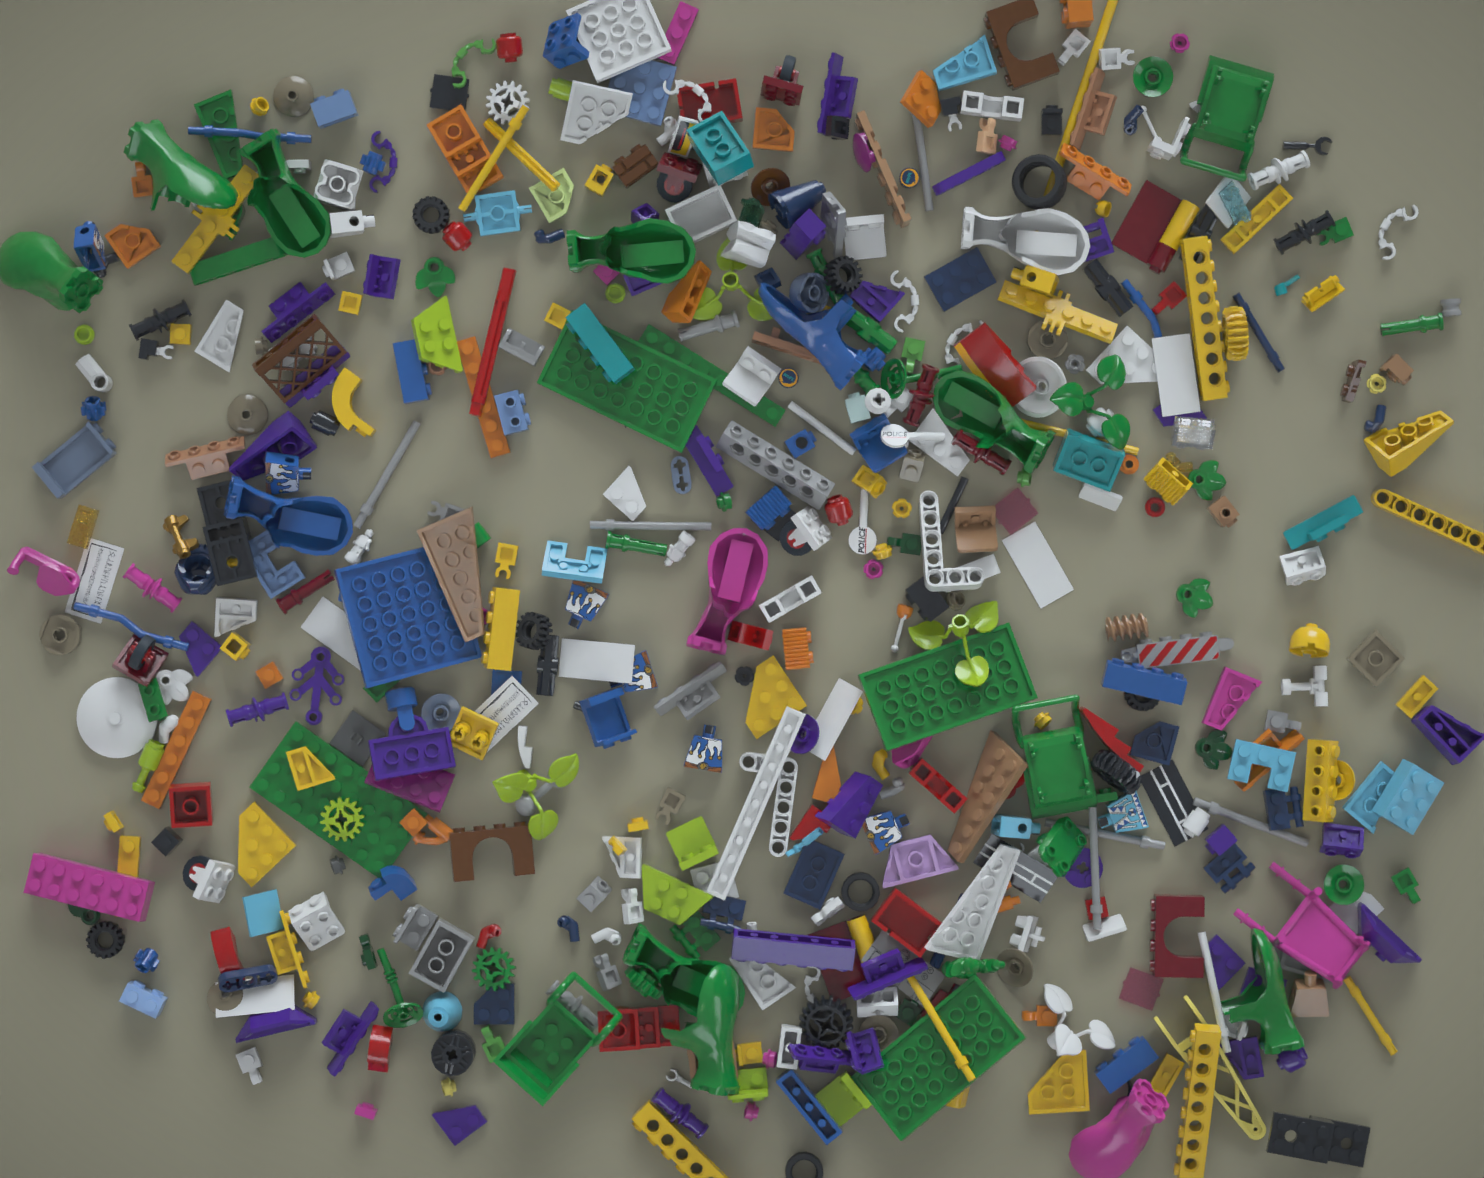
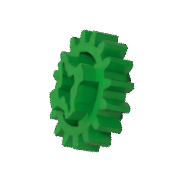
M494 947L490 948V952L483 949L484 955L477 954L476 956L479 961H473L476 969H473L472 972L477 973V976L473 979L475 981L480 980V987L486 985L485 990L487 991L493 987V990L497 992L499 986L504 990L505 983H512L509 978L516 976L512 973V970L517 968L511 965L515 960L514 958L508 959L510 953L507 951L502 954V948H498L497 952ZM492 956V959L486 963L484 962L487 958ZM503 960L506 963L507 969H504L502 965ZM486 967H496L502 972H492ZM481 969L486 973V980L482 976ZM504 976L502 980L496 982L497 978Z
M633 965L628 966L624 971L626 977L630 979V986L642 996H651L658 1000L663 994L662 987L658 985L659 981L646 968H637Z

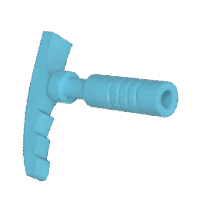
M820 827L816 828L804 837L802 842L795 844L792 849L785 852L787 857L802 851V847L809 845L821 836L823 830Z

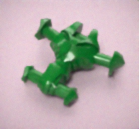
M962 957L952 962H945L942 966V973L948 978L969 979L979 972L995 973L1005 967V962L997 959L977 960L970 957Z

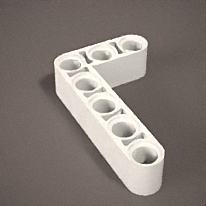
M933 491L923 492L918 506L925 587L932 592L975 590L980 588L985 579L984 571L981 568H943L938 497ZM931 499L934 504L928 506L924 504L923 500ZM932 518L935 524L928 525L925 523V519ZM932 537L937 543L930 545L926 542V539ZM935 557L938 563L930 564L927 559ZM973 574L978 575L980 581L973 582L970 576ZM953 575L957 576L960 579V581L958 583H953L950 581L949 577ZM937 577L940 582L932 584L929 578Z
M754 752L742 754L739 760L741 768L745 771L758 773L766 754ZM751 756L754 759L753 766L746 767L743 764L744 757ZM787 757L785 762H792L795 766L792 772H785L782 768L777 781L769 841V851L775 857L783 856L788 846L798 771L797 762L790 757ZM785 781L792 785L789 792H783L780 789V785ZM780 802H787L789 804L788 811L780 812L777 808ZM784 822L787 826L784 832H777L775 830L776 823ZM775 842H781L784 845V849L781 852H775L772 849Z

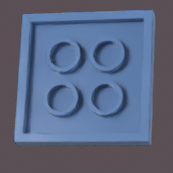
M651 60L611 77L608 88L633 93L629 113L625 117L661 126L670 96L664 92L663 83L666 80V88L671 91L677 67Z

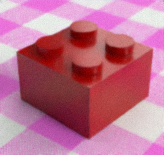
M211 782L170 784L171 828L213 825Z

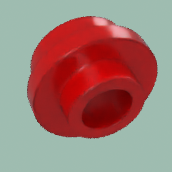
M1152 497L1145 503V511L1151 517H1159L1165 511V503L1158 497ZM1156 503L1158 505L1157 511L1151 509L1152 504Z

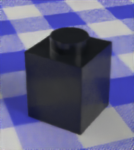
M168 826L151 843L166 857L176 849L183 839Z

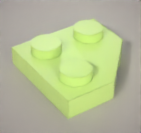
M564 168L552 174L560 183L559 188L554 192L542 181L529 188L549 223L554 222L568 212L574 184Z

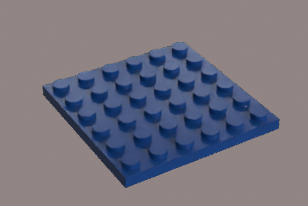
M424 547L334 570L365 689L481 658L482 654L478 639L475 638L468 642L464 641Z

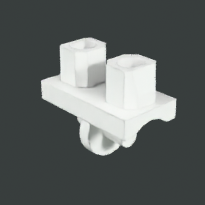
M1017 916L1015 926L1024 928L1022 936L1013 933L1009 944L1017 947L1022 952H1028L1030 944L1033 947H1037L1038 940L1045 941V937L1040 935L1042 928L1036 926L1038 917Z

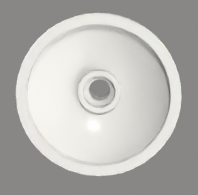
M1031 357L1023 360L1020 364L1024 368V373L1037 387L1033 393L1015 406L1022 413L1035 418L1046 417L1055 413L1059 408L1050 401V397L1059 387L1067 383L1063 371L1054 361L1045 357ZM1042 383H1045V385H1046V388H1045V389H1043V388L1041 387V384H1042Z

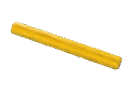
M488 118L483 124L484 127L500 141L505 131L492 118ZM511 138L506 148L551 191L557 190L560 183Z

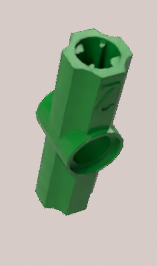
M857 310L846 323L848 327L856 331L855 333L869 344L872 343L886 355L891 352L898 342L889 333L881 329L882 327L870 317H865Z

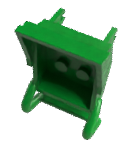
M1210 55L1196 103L1200 105L1195 123L1191 125L1184 138L1180 151V163L1237 181H1246L1247 166L1254 151V138L1259 122L1261 123L1274 81V74ZM1196 137L1243 151L1244 154L1239 165L1238 174L1188 159V152L1193 138Z
M1077 694L1017 705L1011 709L1015 738L1020 748L1023 749L1025 762L1028 764L1023 774L1032 820L1086 810L1088 807H1097V796L1089 756L1086 755L1083 741L1084 725L1079 710L1080 697ZM1071 702L1075 726L1023 736L1020 724V711Z
M574 971L548 997L546 1001L547 1007L533 1022L529 1020L493 1060L500 1069L542 1107L579 1066L577 1061L591 1046L599 1045L623 1018L622 1014ZM574 980L614 1015L597 1036L557 1001Z

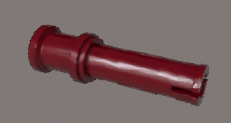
M329 569L297 590L295 588L291 589L290 593L283 598L275 599L282 612L286 615L288 610L296 605H301L303 599L334 581L333 575L329 576L331 574Z

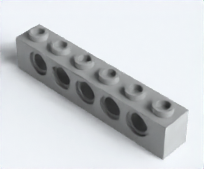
M732 420L716 445L721 451L817 510H820L835 485L832 481Z

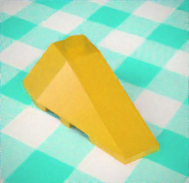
M1440 410L1418 417L1417 421L1409 424L1402 422L1398 424V427L1387 430V428L1380 429L1365 438L1364 443L1378 467L1392 477L1414 462L1454 424V420Z

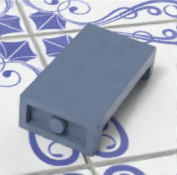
M88 421L86 426L42 462H37L32 466L33 470L57 499L65 497L117 454L114 450L116 445L110 438L105 439L101 434L104 431L98 423L95 422L93 424Z

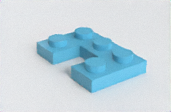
M547 541L542 576L602 584L608 549L588 546L586 558L583 561L566 558L568 543Z
M1235 739L1227 779L1248 783L1251 765H1261L1271 768L1267 788L1288 792L1296 752Z

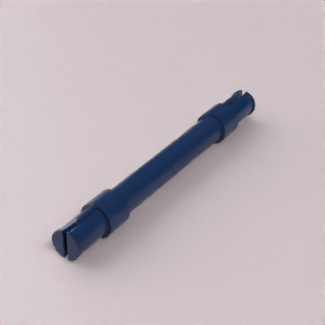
M1240 292L1232 296L1238 307H1243L1246 312L1248 324L1277 372L1279 373L1285 368L1279 359L1280 357L1272 348Z

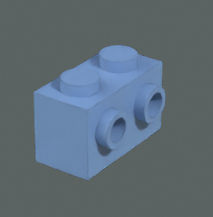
M339 89L334 91L330 97L320 96L315 98L313 103H310L320 129L359 116L349 90Z
M519 390L495 395L494 398L504 435L507 436L529 430L528 425H531L529 413L524 412L523 406L526 405L524 394H520Z

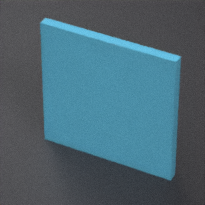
M277 889L242 897L250 937L284 929L279 913L281 909Z

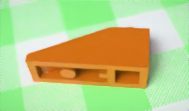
M698 260L693 265L687 275L668 294L661 313L672 323H691L712 273L701 260Z
M834 746L825 761L822 759L812 798L828 802L830 798L834 799L840 792L839 789L841 787Z

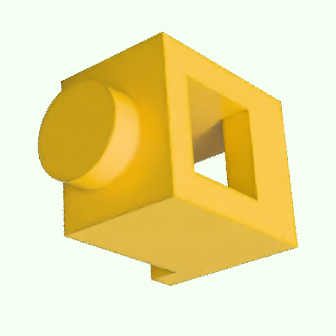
M596 164L584 185L585 188L603 197L615 176L611 173L613 169L605 164L601 166ZM603 176L605 181L598 183L597 178Z

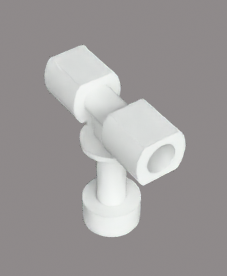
M1313 666V678H1310L1309 682L1291 683L1290 679H1281V694L1291 695V691L1309 690L1310 694H1314V707L1328 706V692H1325L1324 680H1327V666Z

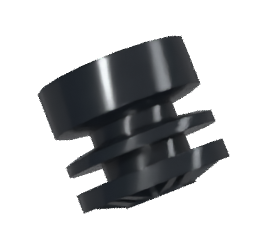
M459 1029L446 1031L440 1035L433 1045L431 1051L432 1062L435 1068L442 1074L448 1076L460 1075L466 1072L474 1061L476 1044L473 1038L465 1031ZM453 1049L456 1050L457 1056L450 1058L449 1052Z

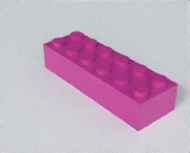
M33 853L23 893L137 922H144L147 918L155 882L43 853Z

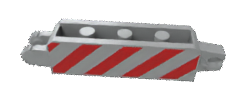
M1212 631L1201 632L1200 637H1192V634L1179 635L1180 639L1172 640L1171 636L1160 637L1158 642H1152L1151 639L1139 640L1140 644H1135V647L1121 650V660L1125 663L1142 664L1144 668L1217 660L1220 656L1219 651L1232 649L1234 641L1230 638H1218V635H1212Z

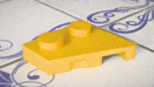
M306 746L286 752L297 791L335 780V776Z

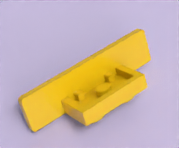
M280 910L279 913L285 930L266 936L277 973L280 975L298 969L303 988H308L307 983L310 982L307 970L302 971L301 963H304L301 951L296 952L294 945L298 941L295 932L290 933L288 925L291 924L289 913L284 914V911Z

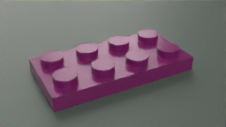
M371 765L365 783L440 813L454 781L455 774L445 770H437L375 781Z

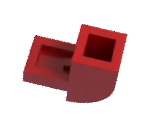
M732 621L727 640L769 651L774 631Z
M373 1025L367 1056L368 1070L388 1073L390 1050L393 1041V1027Z

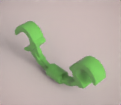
M493 38L491 49L487 50L483 47L484 42L482 39L481 41L476 40L474 43L465 45L456 53V57L453 60L452 77L461 76L463 81L459 84L453 83V87L463 88L467 82L465 71L461 72L457 67L459 59L462 60L468 53L467 50L472 47L481 49V54H492L496 50V43Z

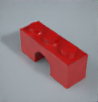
M922 757L908 771L914 779L954 814L968 799Z

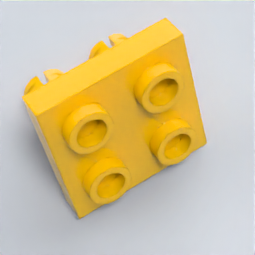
M463 706L450 733L452 747L483 761L499 723Z

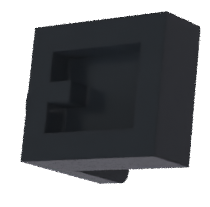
M1046 105V108L1041 110V136L1062 135L1063 108H1058V105Z
M833 115L827 116L825 136L831 137L833 140L848 139L850 119Z

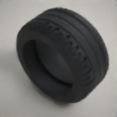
M1036 154L1026 157L1016 166L1012 176V188L1016 197L1025 206L1035 210L1053 207L1063 198L1067 188V177L1064 169L1055 159L1047 155ZM1037 167H1049L1055 174L1053 189L1047 195L1040 198L1028 196L1024 191V180L1027 174Z

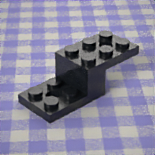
M230 480L197 488L206 524L202 528L217 586L258 577L248 539L252 537L247 517L226 518L224 508L219 509L216 505L218 498L223 497L227 499ZM230 556H235L238 559V564L234 568L229 567L227 564Z
M1274 1111L1266 1152L1325 1164L1331 1161L1363 1167L1370 1127L1312 1115L1307 1118ZM1289 1130H1293L1296 1133V1137L1292 1141L1285 1139V1134ZM1344 1138L1351 1139L1352 1143L1349 1148L1341 1147V1141Z

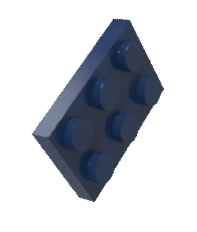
M978 247L924 276L943 312L997 283Z
M815 840L809 845L804 846L783 894L820 910L845 854Z

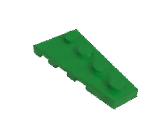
M231 89L194 104L203 127L205 125H213L214 128L238 129ZM213 136V138H208L223 177L227 180L235 177L243 167L242 155L239 152L241 149L239 137Z

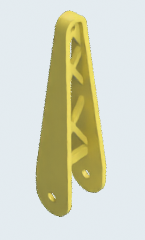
M1185 995L1183 997L1200 1024H1207L1189 997ZM1155 1016L1153 1019L1163 1034L1187 1064L1190 1065V1062L1187 1061V1053L1184 1052L1192 1046L1190 1036L1177 1045L1159 1018ZM1220 1047L1219 1056L1226 1067L1217 1065V1069L1230 1073L1234 1080L1235 1099L1219 1094L1215 1090L1214 1096L1249 1138L1259 1140L1265 1136L1266 1126ZM1239 1090L1247 1104L1239 1101ZM1225 1101L1235 1104V1113ZM1239 1106L1251 1110V1123L1239 1119Z

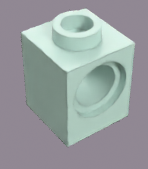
M859 392L849 394L848 399H845V405L850 423L853 424L870 419L869 410L865 406V394L860 395Z

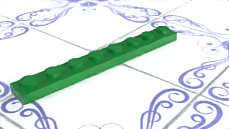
M650 324L638 341L718 380L714 387L716 391L774 427L777 426L786 411L765 396L762 397L756 406L751 405L722 385L728 373Z

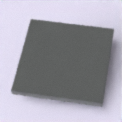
M352 710L330 741V744L363 766L370 757L368 740L383 738L386 733Z

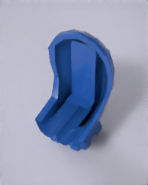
M761 283L758 293L770 316L818 359L830 375L834 385L841 391L852 376L862 367L867 356L862 350L848 346L841 337V329L856 313V310L851 306L854 303L852 299L845 293L831 309L806 314L796 309L791 300L775 287L767 283Z
M232 475L224 507L225 517L230 519L243 516L255 518L269 532L272 542L279 549L280 546L291 547L301 553L321 556L334 555L348 544L353 534V520L348 509L334 497L279 498L248 485L238 476Z

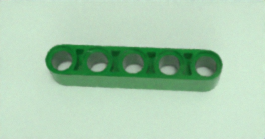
M270 237L198 261L191 270L190 275L194 286L201 285L285 257L288 254Z

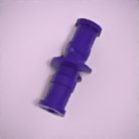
M283 692L280 696L267 698L260 702H257L253 697L250 705H243L230 711L226 709L230 727H233V724L250 721L253 718L258 722V717L265 721L266 714L270 715L283 709L290 710L285 693Z
M663 1087L652 1097L651 1102L657 1103L665 1112L672 1115L670 1118L671 1123L677 1119V1124H682L685 1128L691 1130L697 1139L701 1138L707 1131L709 1125L707 1123L704 1124L696 1115L689 1112L691 1109L689 1103L680 1104L675 1098L668 1095Z

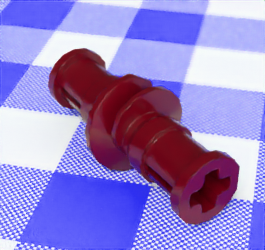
M928 364L922 365L923 371L920 379L917 381L916 390L908 391L913 395V398L909 403L907 415L902 420L915 427L920 426L919 420L926 407L925 404L931 405L932 400L930 398L935 396L930 391L932 390L936 373H939L940 370Z
M959 429L953 437L951 444L953 446L956 444L968 454L975 456L973 463L981 460L986 465L998 470L999 474L1003 476L1010 467L1012 460H1006L998 455L997 452L991 450L992 446L990 448L975 447L979 441L974 438L972 439L964 434L962 429Z

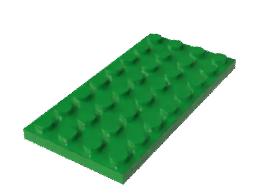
M565 323L537 384L683 453L718 380L602 325L635 368L633 372L617 384L613 381L608 382L602 374L605 371L601 365L596 366L590 358L592 355L591 351L588 348L584 350L578 342L580 339L579 335L576 332L572 334Z
M1010 623L997 626L990 632H980L966 637L970 658L981 656L987 661L989 666L988 678L981 686L976 687L964 684L956 677V665L962 660H967L963 639L858 675L886 752L1038 698Z
M295 721L249 787L377 878L382 877L380 869L392 866L413 837L399 822L413 808L424 818L428 815L427 812L413 802L366 784L365 779L369 771L298 721ZM306 746L335 776V780L297 791L286 752ZM339 797L342 798L343 802H345L346 798H350L351 804L356 801L355 807H362L359 814L365 815L364 818L360 819L361 822L365 823L364 826L358 827L361 832L359 834L354 832L355 838L351 839L348 836L345 842L342 837H340L339 841H335V835L329 838V830L323 832L326 825L320 824V821L325 820L321 813L327 812L324 806L328 805L331 807V800L338 803ZM337 807L332 810L330 817L335 816ZM346 807V811H348L350 814H354V812L349 807ZM341 814V817L338 818V821H342V824L344 825V822L347 821V817H343V814ZM356 821L350 823L348 832L353 829ZM331 825L335 831L339 832L338 827Z
M977 974L971 976L934 1007L962 1056L967 1058L968 1066L976 1077L975 1080L968 1082L962 1070L958 1069L955 1064V1058L928 1013L881 1052L883 1068L865 1074L856 1072L851 1077L900 1141H904L1026 1039L1023 1032Z

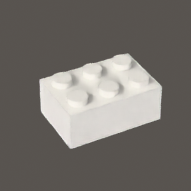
M716 185L665 209L669 221L684 228L693 238L694 243L716 234L737 222L721 185Z

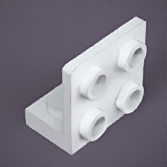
M884 214L846 218V237H844L846 256L852 257L854 260L886 257Z
M748 346L722 385L751 405L756 406L773 384L781 368Z

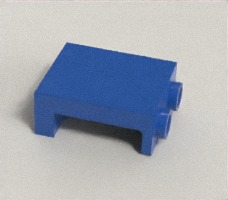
M622 687L613 688L579 701L595 747L603 746L606 749L614 746V742L617 740L624 742L632 739L631 735L637 733L636 729L630 728L619 697L625 694Z

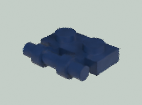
M1298 786L1290 787L1291 795L1286 796L1285 792L1275 789L1263 791L1269 831L1290 829V820H1295L1296 828L1304 827L1302 820L1303 812L1300 804L1302 798L1298 792ZM1288 802H1292L1294 812L1292 814L1288 813Z
M1234 843L1222 855H1217L1203 869L1216 884L1222 879L1226 882L1220 887L1224 894H1226L1229 890H1234L1237 887L1236 884L1243 878L1247 879L1251 875L1250 872L1256 867L1252 862L1246 866L1242 864L1248 857ZM1237 867L1239 872L1230 878L1228 874Z
M714 896L713 899L703 905L702 912L710 915L709 919L701 918L700 926H705L709 930H722L726 934L731 935L734 928L741 929L740 926L733 925L734 920L742 921L746 901L728 896L723 900ZM716 916L727 918V922L716 921Z

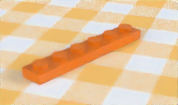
M475 336L457 341L471 395H473L482 358ZM489 385L485 406H483L481 417L478 418L490 457L494 458L511 452L503 432L492 389Z
M192 691L180 716L178 725L171 735L158 768L155 770L141 801L161 809L169 792V786L173 783L211 703V698Z

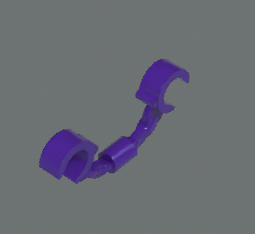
M381 131L373 133L371 141L379 150L383 147L390 149L392 157L389 159V168L392 169L389 172V176L381 178L379 175H376V177L370 180L369 187L374 193H378V191L374 189L373 183L379 180L386 186L390 182V178L395 174L398 161L396 152L387 138L381 144L375 142V138L381 134Z

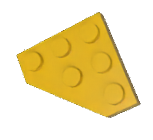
M774 655L756 667L745 722L756 739L779 725L786 706L797 711L807 706Z
M253 802L239 816L238 874L253 887L296 846L256 802Z
M1082 1049L1078 1055L1060 1056L1027 1093L1029 1115L1090 1111L1086 1049Z

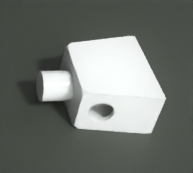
M362 210L329 213L331 222L330 238L363 234L364 228L375 227L374 214L362 216ZM355 220L357 226H352L349 221Z

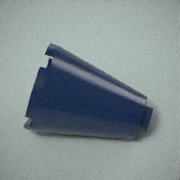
M813 180L774 191L768 195L771 210H776L778 215L775 217L781 226L785 229H790L809 208L812 210L822 201V193H826V188L822 182Z

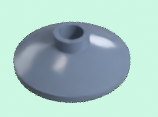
M435 694L423 704L421 717L426 722L429 730L449 727L450 731L461 708L458 701L451 695ZM439 708L443 709L441 714H436Z

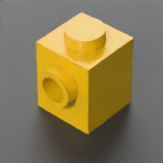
M232 632L220 649L232 659L238 661L240 659L244 660L251 651L248 648L252 644L238 633Z

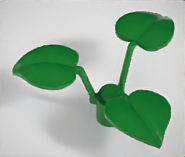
M1114 354L1103 358L1097 366L1098 378L1104 382L1102 386L1087 392V394H1083V388L1078 383L1069 382L1059 387L1050 397V401L1068 416H1077L1081 411L1086 410L1087 413L1106 417L1108 420H1105L1101 425L1105 439L1113 447L1123 450L1130 436V424L1127 418L1122 414H1114L1111 417L1109 414L1092 409L1094 405L1093 394L1105 389L1107 386L1112 390H1117L1125 381L1126 370L1124 363L1118 355Z

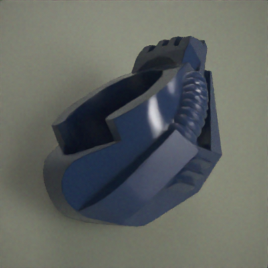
M199 544L198 548L190 551L191 555L189 557L180 559L175 567V576L181 589L186 594L207 595L216 585L207 545Z

